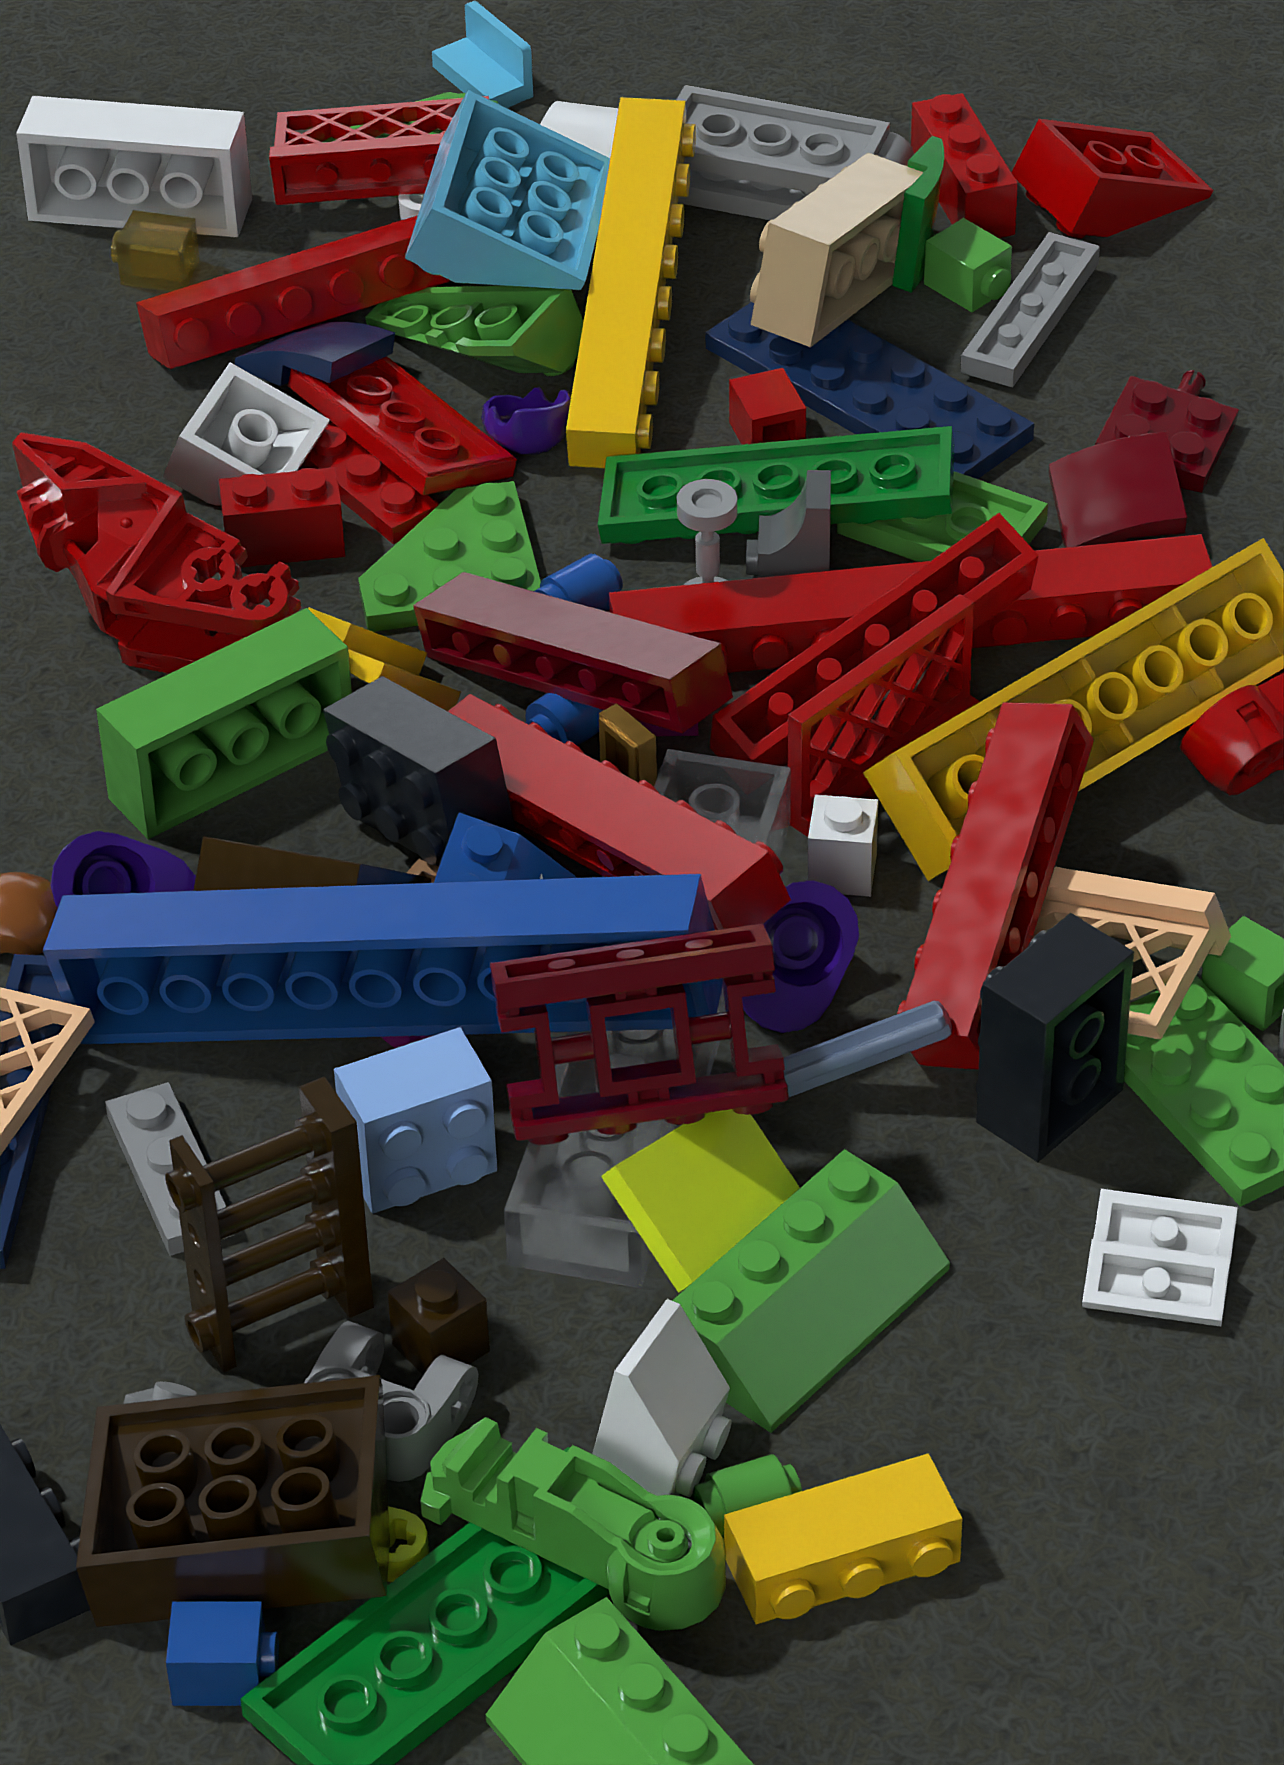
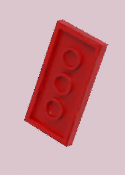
M387 356L331 383L291 368L288 387L330 419L331 422L421 495L513 477L517 459Z

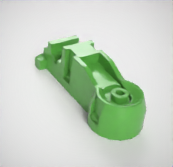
M487 1417L474 1424L465 1432L446 1441L430 1461L431 1472H427L421 1498L422 1517L441 1525L451 1514H454L609 1589L610 1597L616 1608L627 1619L637 1625L654 1630L684 1629L703 1621L720 1604L726 1590L724 1539L708 1512L690 1499L676 1495L656 1496L645 1490L612 1463L574 1445L565 1452L548 1444V1433L538 1428L534 1430L519 1451L515 1453L512 1450V1443L501 1438L498 1423Z

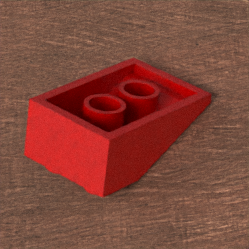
M1038 119L1011 172L1014 178L1027 190L1025 193L1026 197L1036 205L1046 208L1057 219L1056 226L1062 232L1078 239H1082L1085 235L1101 237L1114 235L1208 199L1214 191L1152 132Z

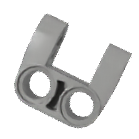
M350 1321L344 1322L320 1354L304 1383L375 1376L384 1353L385 1340L383 1334ZM440 1355L430 1365L414 1391L381 1379L383 1385L387 1480L397 1482L412 1480L421 1476L430 1467L432 1458L446 1441L452 1439L472 1405L478 1385V1371L476 1367Z

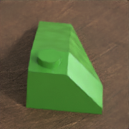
M521 286L427 287L421 291L379 303L365 317L368 325L395 332V335L517 373H543L546 376H556L573 367L575 359L578 357L584 322L571 289Z

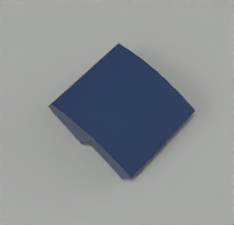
M327 322L314 324L298 329L236 357L235 365L253 376L279 386L289 382L291 368L331 383L392 354L395 332L361 323Z

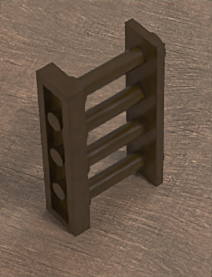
M325 1076L299 1087L302 1117L295 1120V1128L204 1166L183 1135L169 1140L173 1171L165 1174V1180L169 1194L179 1210L192 1312L184 1316L185 1324L196 1349L200 1353L210 1350L224 1372L237 1367L232 1332L320 1294L325 1299L334 1296L349 1318L374 1308L357 1121ZM306 1154L307 1165L300 1168V1176L217 1210L216 1191ZM311 1202L312 1212L305 1215V1223L223 1257L222 1239ZM316 1249L317 1258L310 1261V1269L231 1303L228 1302L227 1286Z

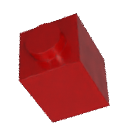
M784 368L729 379V423L741 445L806 439V406Z

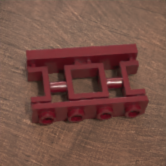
M763 923L490 963L501 1033L534 1028L540 1079L507 1084L510 1116L516 1140L529 1139V1142L532 1144L550 1145L566 1140L570 1136L569 1133L597 1129L601 1134L617 1135L634 1130L638 1126L637 1123L665 1119L670 1124H690L702 1120L705 1117V1113L730 1109L738 1114H758L771 1109L773 1103L789 1100L788 1086L784 1078V1057L778 1044L748 1048L742 997L776 992L775 979L772 973L775 970L773 948ZM722 978L726 1012L688 1017L686 993L682 984ZM586 998L590 1032L551 1038L548 1011L545 1004ZM670 1008L676 1059L611 1069L605 1017ZM729 1039L731 1060L735 1072L696 1077L692 1045ZM593 1059L596 1084L599 1092L559 1098L555 1065Z

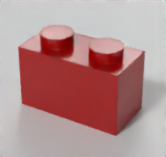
M336 467L321 469L305 468L298 471L261 475L245 474L239 477L219 479L224 532L240 540L241 546L247 550L248 558L240 567L278 564L279 561L288 563L345 557L342 510Z

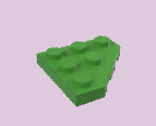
M514 481L484 483L479 486L456 489L358 578L359 593L367 630L376 632L418 626L413 605L462 572L531 591L540 588L541 581Z

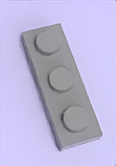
M169 1082L105 1101L109 1122L169 1256L184 1252L179 1210L169 1194L165 1180V1174L173 1171L169 1140L183 1135L203 1166L206 1165V1161ZM216 1191V1207L219 1210L226 1207L220 1192Z

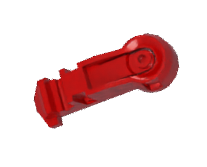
M1284 673L1259 686L1247 685L1227 694L1206 710L1189 728L1182 739L1180 749L1209 784L1228 795H1238L1260 783L1271 773L1277 770H1284Z

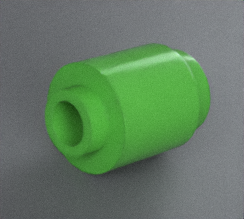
M770 1454L706 1474L705 1482L694 1486L691 1500L708 1512L724 1539V1514L801 1492L802 1487L794 1467L791 1464L782 1466L778 1458L774 1454Z

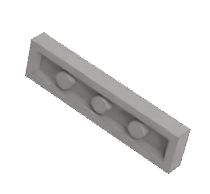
M1049 232L962 353L961 373L1013 388L1099 264L1100 246Z

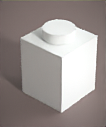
M815 795L808 835V881L814 880L831 885L845 895L871 897L877 856V799Z

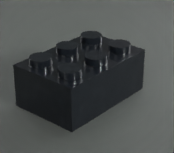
M384 676L323 709L329 733L326 737V745L332 759L336 762L341 787L338 791L339 799L344 810L354 820L366 823L383 833L388 840L398 842L420 855L427 863L437 866L440 865L458 813L516 833L495 737Z
M1070 913L1049 931L1043 930L1031 940L1028 947L1006 966H998L989 973L980 990L982 1006L981 1028L978 1037L980 1049L978 1080L976 1083V1123L1038 1163L1123 1091L1134 951Z

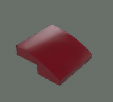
M1167 431L1140 434L1103 442L1069 454L1049 464L1048 473L1064 548L1126 542L1127 538L1185 533L1187 515Z

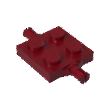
M1194 370L1186 371L1183 374L1177 389L1163 386L1155 381L1130 376L1095 445L1129 436L1167 431L1180 488L1202 493L1236 425L1239 409L1218 403L1210 398L1198 397L1206 384V379L1204 375L1197 372L1192 383Z

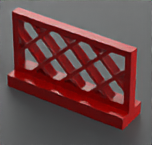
M463 98L277 112L274 147H270L269 152L276 205L399 196L401 194H425L441 139ZM408 121H415L410 125H406L403 123ZM363 125L357 129L350 128L351 126ZM307 129H310V130H308V131H306V132H304V133H302V134L295 131V130H307ZM436 129L443 131L438 134H428ZM383 133L390 135L386 138H375ZM330 137H332V138H334V139H337V140H335V141H333V142H324V143H323V141H325L326 139H328V138H330Z
M961 594L957 595L788 714V786L772 797L773 815L808 837L815 795L878 799L863 772L903 746L980 702L970 695L973 601ZM948 629H950V631L948 632L946 638L944 639L942 645L940 646V648H939V650H938V652H937L936 649H937L938 645L940 644V642H941L942 638L944 637L946 631H947ZM907 658H909L905 666L903 667L901 673L899 674L897 680L893 681L904 661ZM932 659L930 666L928 667L926 673L924 674L922 680L920 681L918 687L915 690L914 688L917 682L919 681L929 661ZM949 672V679L947 681L945 680V677ZM866 688L858 704L856 705L854 711L852 712L851 709L855 704L857 698L859 697L861 691ZM888 689H889V690H890L889 694L887 695V697H886L885 701L883 702V704H882L880 710L878 711L876 717H875L874 720H873V719H872L873 715L875 714V712H876L878 706L880 705L882 699L884 698L886 692H887ZM823 719L811 739V726ZM847 720V723L844 726L837 741L835 742L833 748L829 750L841 726L843 725L844 721Z

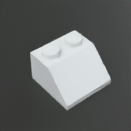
M229 363L179 435L163 478L207 503L222 505L219 479L239 477L245 474L261 475L298 471L328 426L330 419L236 365Z
M667 1299L614 1371L592 1454L612 1463L645 1490L656 1496H679L682 1494L690 1498L693 1494L694 1486L699 1483L703 1474L706 1456L714 1460L719 1456L728 1437L732 1421L722 1416L730 1387L681 1304Z

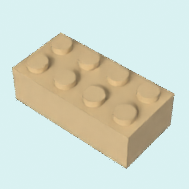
M868 152L848 167H844L840 173L826 183L820 184L816 190L802 200L795 202L788 210L774 220L768 221L759 241V250L763 252L761 270L756 276L750 291V301L754 303L751 325L812 347L890 287L893 281L904 193L923 172Z

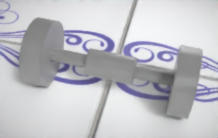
M701 479L690 482L683 486L677 494V516L679 521L686 527L701 531L695 538L696 573L701 577L693 578L684 585L728 581L724 578L716 577L720 572V537L714 531L724 529L735 521L737 517V494L730 485L719 480Z

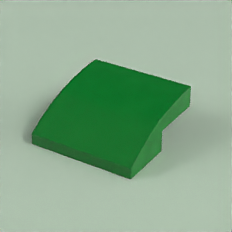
M931 136L908 160V167L923 173L904 193L892 286L911 293L924 276L925 242L934 236L944 166L943 141L935 136Z

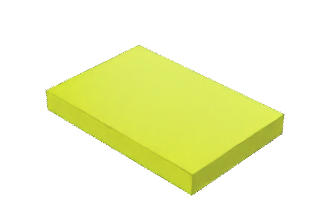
M732 1109L705 1113V1117L702 1120L681 1125L601 1175L603 1181L678 1293L692 1284L800 1189L752 1115L738 1114Z

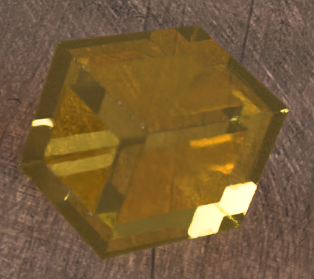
M133 210L122 231L117 230L115 232L111 245V258L113 263H118L121 285L164 291H174L187 287L200 262L196 219Z

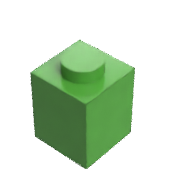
M963 218L926 240L924 284L968 311L974 312L991 300L999 299L1009 289L1011 283L1012 246Z
M1242 916L1229 928L1231 938L1222 955L1208 954L1201 966V980L1234 1015L1264 1031L1282 1015L1284 1009V938Z

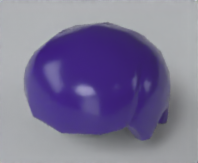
M535 387L524 398L513 395L492 396L484 403L481 418L484 430L491 439L510 452L531 455L548 452L566 436L571 401L570 394L566 390H560L555 402H551L545 397L540 387Z

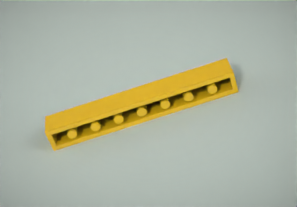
M620 97L566 426L569 466L605 468L606 458L609 456L640 454L641 448H651L652 414H646L647 405H657L659 371H653L654 362L663 363L665 356L666 331L664 328H659L660 320H670L672 287L665 286L666 278L676 279L678 245H672V238H682L684 204H678L679 197H688L690 164H685L684 159L685 157H694L696 147V124H687L686 101Z

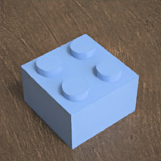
M461 1027L334 1069L336 1093L357 1121L363 1196L372 1214L394 1206L412 1204L420 1197L458 1184L467 1185L474 1183L482 1176L497 1171L492 1080Z

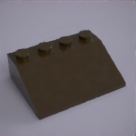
M380 1375L97 1407L76 1569L96 1627L169 1620L171 1618L172 1602H262L263 1609L387 1596L390 1533L383 1385Z

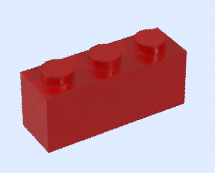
M942 94L933 99L913 102L911 146L914 154L931 136L938 137L943 141L944 166L938 202L951 224L953 225L965 218L997 238L1015 235L1018 183L964 94Z

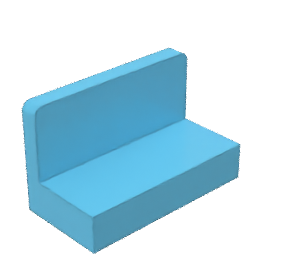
M474 0L465 4L466 38L432 51L433 68L463 93L470 90L480 96H489V100L498 101V104L505 108L532 98L533 77L530 45L477 1Z

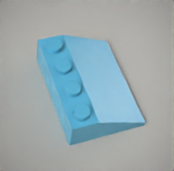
M467 90L441 139L405 259L417 264L427 273L441 275L455 283L581 290L586 281L599 230L610 158Z

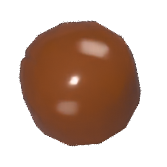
M25 872L0 873V954L39 955L43 953L46 939L58 909L54 902L50 886L51 882L48 879Z

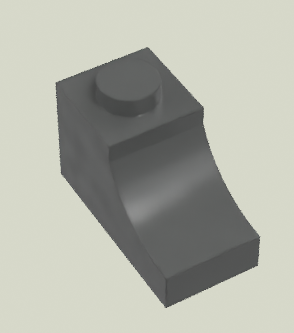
M807 470L804 487L790 506L772 516H759L758 540L747 539L746 575H758V578L830 571L831 470Z

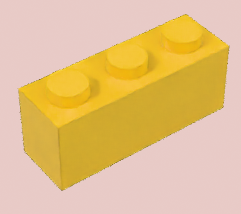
M929 1453L724 1514L725 1560L755 1624L775 1618L794 1619L807 1613L814 1606L847 1596L850 1598H862L874 1593L883 1585L912 1576H934L945 1570L949 1565L960 1562L962 1517Z

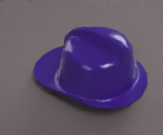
M95 831L78 836L62 849L53 865L50 886L55 905L58 908L62 896L193 891L196 876L182 859L166 850L116 833Z
M814 880L793 882L786 886L791 901L763 924L773 948L775 970L772 973L775 979L776 992L742 997L743 1010L746 1015L762 1028L784 1033L804 1029L819 1020L830 1005L854 956L859 939L858 918L850 901L833 886Z

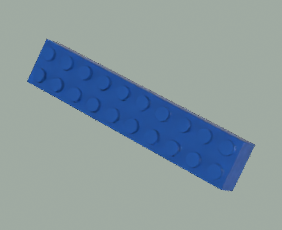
M701 874L62 896L43 948V953L62 1002L90 1008L95 1023L80 1044L428 1036L444 1033L461 1027L465 1035L534 1033V1028L501 1033L490 963L714 931L715 928ZM722 978L682 984L686 993L688 1017L717 1013L723 986ZM586 998L545 1004L548 1011L550 1032L590 1031ZM670 1008L605 1017L606 1031L673 1029Z

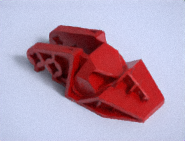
M22 432L12 441L23 486L22 489L17 491V495L39 558L46 568L55 572L65 568L71 571L89 613L100 630L119 640V651L124 664L131 667L172 673L285 619L301 609L300 600L293 597L300 589L299 581L291 577L288 565L279 561L267 574L256 573L243 577L240 566L248 558L246 548L241 546L240 540L187 513L183 493L86 442ZM216 573H219L221 579L216 580L212 577L215 576ZM267 599L270 601V606L267 607L261 605V603ZM209 631H217L218 633L212 637Z

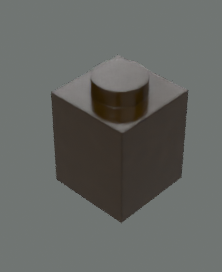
M445 1258L440 1259L388 1291L392 1345L423 1376L433 1361L440 1355L469 1365L490 1352L486 1298Z

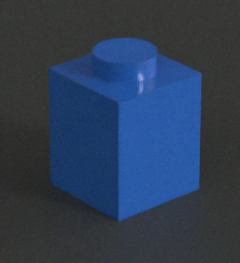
M172 1602L166 1656L172 1706H241L240 1698L264 1681V1677H269L278 1670V1632H265L262 1602Z

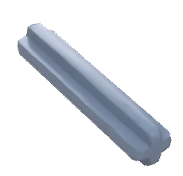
M934 1000L784 1057V1078L788 1086L789 1097L948 1038L952 1034V1025L947 1010L939 1001Z

